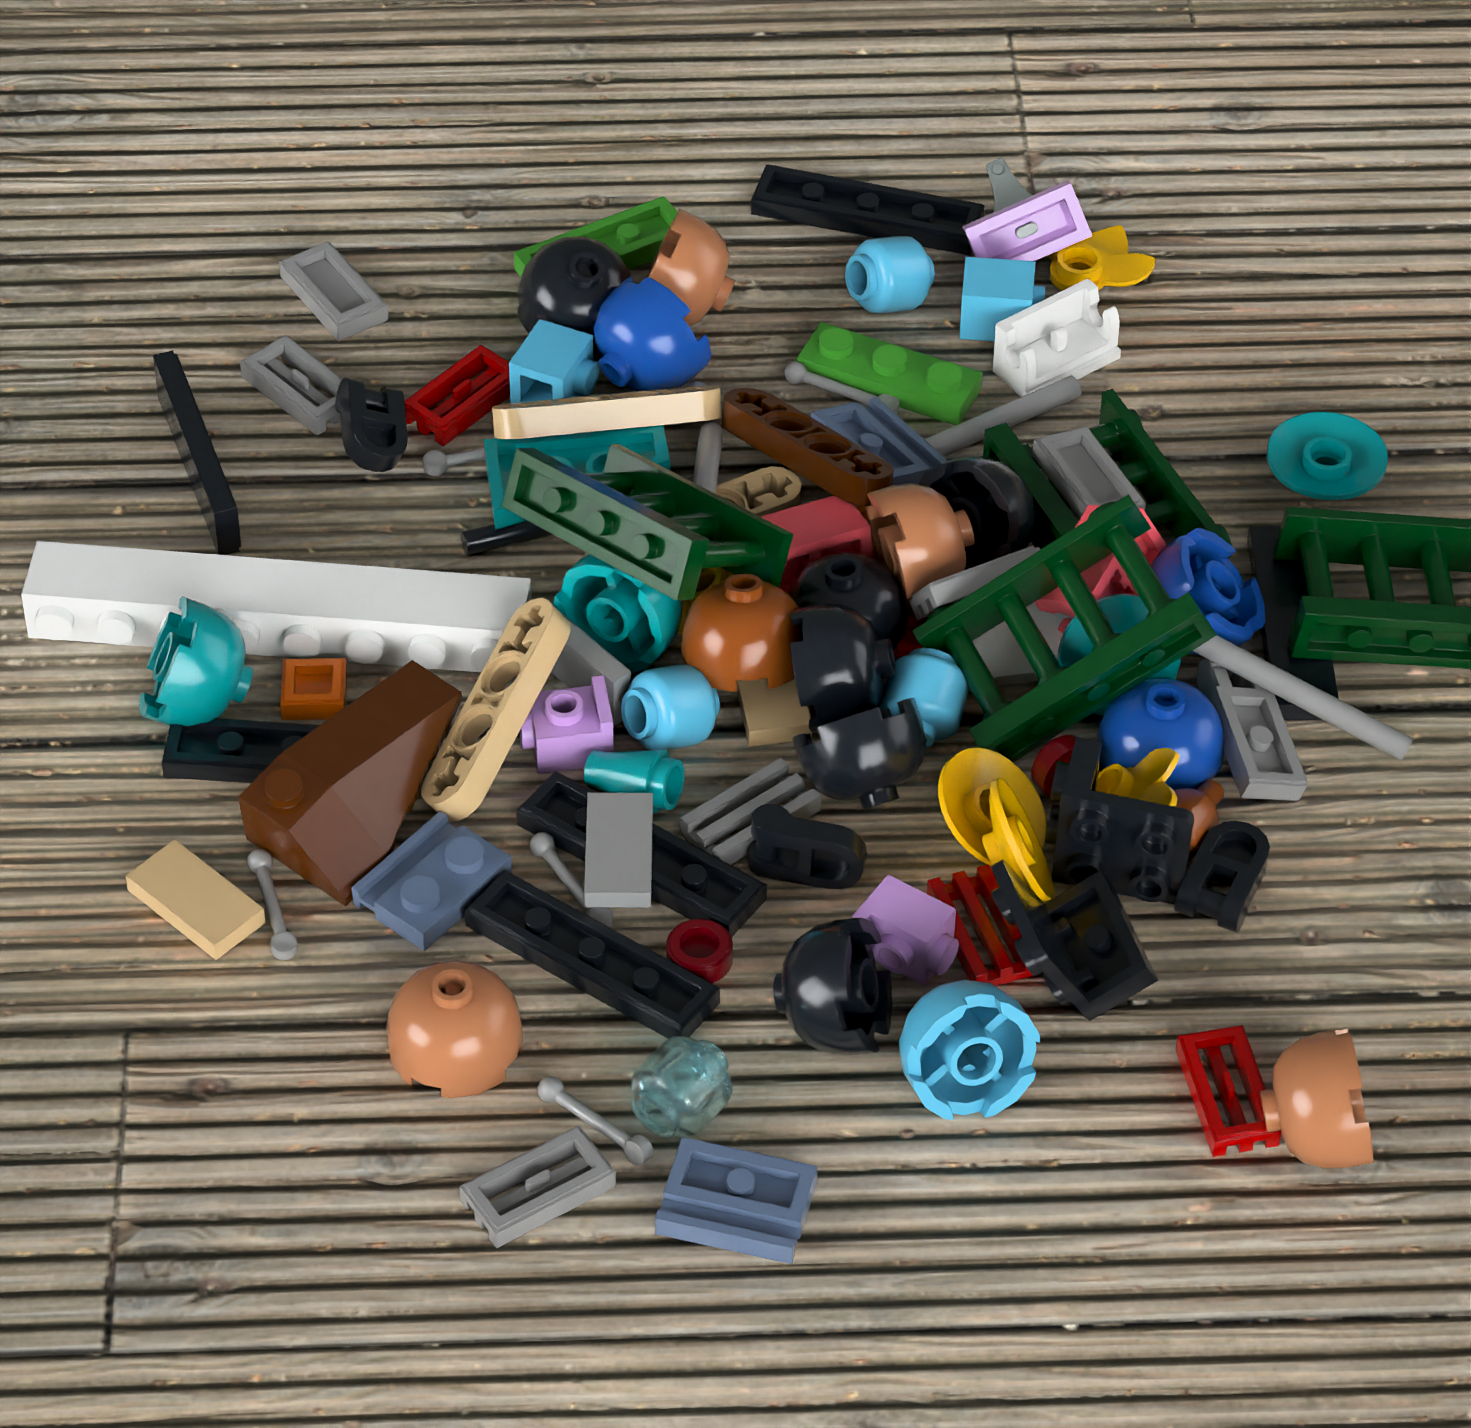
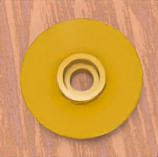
M968 748L960 751L946 762L938 782V797L941 811L955 838L970 854L992 866L985 851L982 836L993 831L989 805L991 781L1002 778L1011 787L1021 803L1036 833L1041 848H1043L1047 831L1046 815L1041 799L1032 782L1017 765L1005 756L989 749Z
M997 778L991 781L989 796L993 831L982 836L987 856L992 865L1004 859L1040 900L1047 902L1054 898L1055 891L1051 873L1039 840L1011 787L1004 779Z

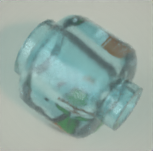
M673 1036L663 1042L634 1071L630 1083L632 1093L631 1105L637 1119L653 1134L665 1138L671 1136L690 1138L701 1132L729 1103L733 1092L732 1081L728 1072V1061L723 1052L709 1041H697L691 1037Z

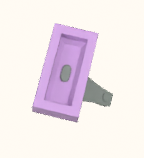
M1003 158L986 164L994 196V213L962 226L974 256L979 258L1036 261L1092 236L1074 189L1068 180L1032 195L1019 183Z

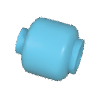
M909 236L865 240L858 245L853 256L849 259L845 270V281L851 297L858 301L868 312L880 314L908 311L920 306L926 299L935 277L932 259L927 255L923 246L913 237Z
M931 648L915 649L909 655L896 660V676L887 677L880 711L889 708L891 717L899 715L900 711L897 702L915 698L923 722L926 739L925 747L933 745L934 741L945 740L957 733L962 721L969 685L965 680L962 670L956 665L951 655Z
M677 664L645 670L635 676L622 698L621 714L628 733L648 750L668 751L694 746L706 740L714 728L720 702L716 689L712 688L701 671L692 665Z

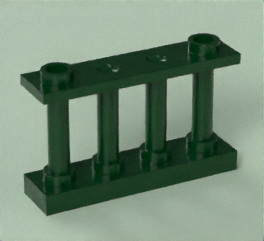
M1114 389L1103 391L1099 425L1091 427L1089 430L1103 448L1109 449L1120 464L1118 466L1119 469L1147 500L1149 504L1145 506V512L1153 525L1158 527L1165 524L1175 539L1188 534L1196 528H1202L1216 533L1232 546L1226 529L1221 524H1215L1145 432L1137 412L1134 409H1128ZM1007 423L987 428L984 432L983 456L1006 464L1025 481L1033 496L1036 511L1034 534L1031 542L1035 548L1039 547L1041 550L1074 529L1079 520L1076 519L1068 508L1070 506L1052 482H1049L1031 456L1033 446L1030 447L1027 443H1021Z
M610 444L603 473L583 474L535 448H516L502 503L503 508L676 601L694 599L701 570L705 568L721 567L734 575H755L762 581L769 582L779 588L793 538V533L619 444Z
M1129 494L1117 502L1112 501L1099 506L1089 515L1087 521L957 603L939 607L929 615L925 623L912 630L917 641L924 648L940 650L951 655L956 665L962 670L967 684L985 713L982 721L969 729L979 748L995 751L1010 761L1015 762L1217 636L1208 619L1189 592L1178 599H1171L1135 541V538L1150 530L1151 527ZM1111 553L1116 557L1149 612L1146 619L1123 633L1115 632L1080 574ZM1058 587L1094 645L1090 654L1068 668L1061 667L1026 608ZM1004 621L1040 680L1036 688L1013 702H1007L973 643V640Z
M1286 507L1273 548L1274 559L1303 561L1309 595L1302 596L1288 638L1291 657L1471 669V607L1456 606L1449 571L1471 572V519ZM1328 563L1363 565L1369 600L1335 598ZM1389 567L1423 569L1430 604L1396 602Z

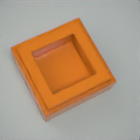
M346 658L283 659L280 701L282 720H326L346 707Z

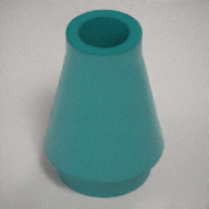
M593 750L585 763L584 783L586 787L601 790L605 793H653V814L658 813L661 809H674L680 800L684 787V765L680 759L671 758L670 753L666 750L623 752Z

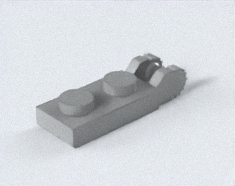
M1202 658L1197 668V689L1207 696L1221 716L1225 741L1224 753L1241 798L1299 801L1307 787L1308 781L1275 695L1235 673L1232 674L1231 684L1226 669L1207 658Z

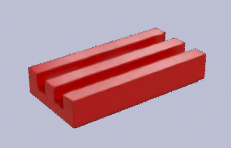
M479 345L404 401L406 423L410 425L412 422L417 421V430L426 436L434 432L435 442L444 447L492 411L493 406L500 405L510 397L509 361L485 346ZM486 367H490L477 378H475L473 381L470 380L478 373H480L482 370H484ZM453 393V395L450 398H448L434 410L430 411L431 408H433L435 405H437L439 402H441L443 399H445L447 396Z
M986 864L977 867L976 876L969 878L965 870L952 873V882L943 884L940 877L929 879L927 883L928 895L954 908L955 906L952 901L961 900L982 946L985 947L995 969L986 970L956 910L954 938L959 941L956 955L970 981L991 983L997 986L1034 976L1021 960L1014 945V941L1022 936L1017 924L1011 926L1006 921L992 897L991 891L998 888L999 885L990 865ZM977 894H981L993 920L995 921L1015 961V964L1011 963Z
M1243 1025L1178 1035L1175 1051L1212 1157L1226 1155L1227 1147L1237 1145L1239 1153L1253 1151V1144L1258 1141H1263L1266 1148L1279 1146L1281 1130L1267 1132L1260 1096V1091L1266 1090ZM1229 1045L1256 1120L1254 1123L1247 1124L1220 1046ZM1198 1049H1203L1229 1122V1127H1224L1197 1051Z

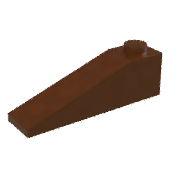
M411 660L284 750L238 796L246 839L260 849L269 851L273 858L344 906H347L353 899L352 886L393 852L396 846L395 836L406 812H411L419 795L418 786L429 762L437 756L462 701V692Z

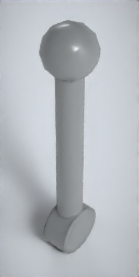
M793 361L785 368V378L791 384L805 382L866 405L869 404L870 398L878 397L896 415L898 414L900 402L896 397L887 394L876 396L809 372L801 362Z
M484 447L448 455L438 450L427 452L423 457L424 470L429 475L438 476L446 472L449 466L484 460Z
M545 832L536 833L532 836L529 842L531 852L537 857H544L588 916L612 928L613 912L609 907H585L584 887L554 850L555 842L553 837Z
M257 848L248 855L247 865L252 872L257 874L274 936L270 940L271 953L276 959L289 960L298 951L297 939L294 934L287 932L269 871L273 864V858L269 851Z
M549 1076L540 1081L537 1091L538 1096L544 1102L559 1103L624 1148L625 1156L631 1163L640 1166L652 1158V1145L644 1136H629L564 1091L563 1083L559 1078Z

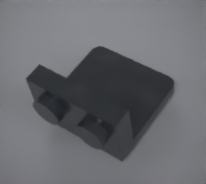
M1076 737L1070 763L1057 762L1050 800L1061 802L1060 806L1052 805L1045 843L1055 845L1051 876L1053 882L1075 886L1101 870L1112 882L1117 894L1136 897L1145 902H1163L1174 905L1180 885L1186 875L1194 815L1184 808L1096 791L1102 742Z
M1004 859L991 866L999 885L998 888L991 891L992 897L1006 921L1011 926L1017 924L1022 935L1014 941L1021 960L1032 975L1036 976L1042 972L1050 991L1062 1006L1071 1001L1091 1021L1158 981L1112 882L1101 870L1044 904Z

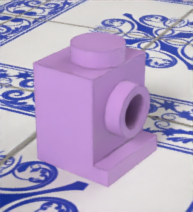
M604 675L591 677V686L540 691L519 731L521 748H533L538 774L584 769L586 760L593 750L614 752L613 719Z
M889 874L852 916V918L862 917L870 920L879 932L882 942L871 944L876 961L885 969L890 970V972L903 974L924 986L934 974L941 976L949 969L958 951L959 941L954 938L956 909Z

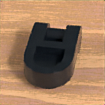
M343 378L337 390L335 407L336 411L341 413L342 438L345 452L362 469L372 472L392 470L398 464L408 442L403 391L386 386L382 387L380 391L365 388L362 381Z
M776 804L759 806L753 812L751 834L755 840L749 846L748 867L757 876L819 888L840 890L851 887L860 880L867 857V848L860 835L851 829L841 825L791 817L788 810Z
M1241 821L1222 822L1214 826L1206 834L1180 885L1174 911L1193 918L1197 913L1218 919L1219 927L1238 933L1244 923L1249 905L1266 873L1270 850L1267 836L1259 828ZM1213 881L1228 886L1230 889L1227 894L1207 887Z

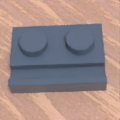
M878 397L870 398L868 406L864 407L858 402H852L812 411L811 413L813 419L891 464L894 470L892 486L906 483L919 484L923 475L939 464L947 462L940 453Z
M439 811L352 886L353 904L360 909L366 906L375 912L376 920L425 951L465 916V910L504 870L512 873L511 856L465 826L461 825L457 828L450 824L448 816Z
M682 1137L665 1186L661 1208L657 1211L655 1217V1234L792 1264L798 1238L801 1237L817 1184L818 1166Z

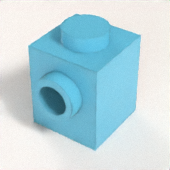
M965 257L959 339L995 342L996 323L1044 300L1045 286L1034 285L1035 261Z
M539 319L509 362L510 403L581 397L583 395L589 396L594 390L599 376V363L594 361L593 335Z

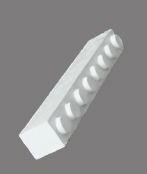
M45 541L36 542L21 593L28 638L154 647L169 612L182 616V610L179 609V601L184 596L206 604L228 616L241 631L246 646L245 654L298 659L346 658V662L404 666L413 660L426 669L482 672L515 611L523 604L532 600L531 578Z

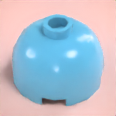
M958 980L939 985L923 995L908 1013L899 1040L901 1066L905 1077L925 1108L948 1120H954L953 1114L967 1115L980 1111L987 1118L995 1116L1015 1103L1033 1082L1036 1071L1032 1063L1037 1051L1036 1042L1040 1043V1035L1019 1002L991 983Z

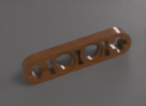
M753 388L733 389L724 395L721 423L725 430L841 500L854 505L870 506L872 504L867 496L868 493L892 486L894 470L891 464L776 396Z

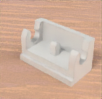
M1087 278L996 323L992 372L1022 397L1070 375L1078 380L1120 359L1121 349L1117 346L1120 320L1116 307L1112 306L1104 310L1101 318L1097 308L1099 302L1098 286Z

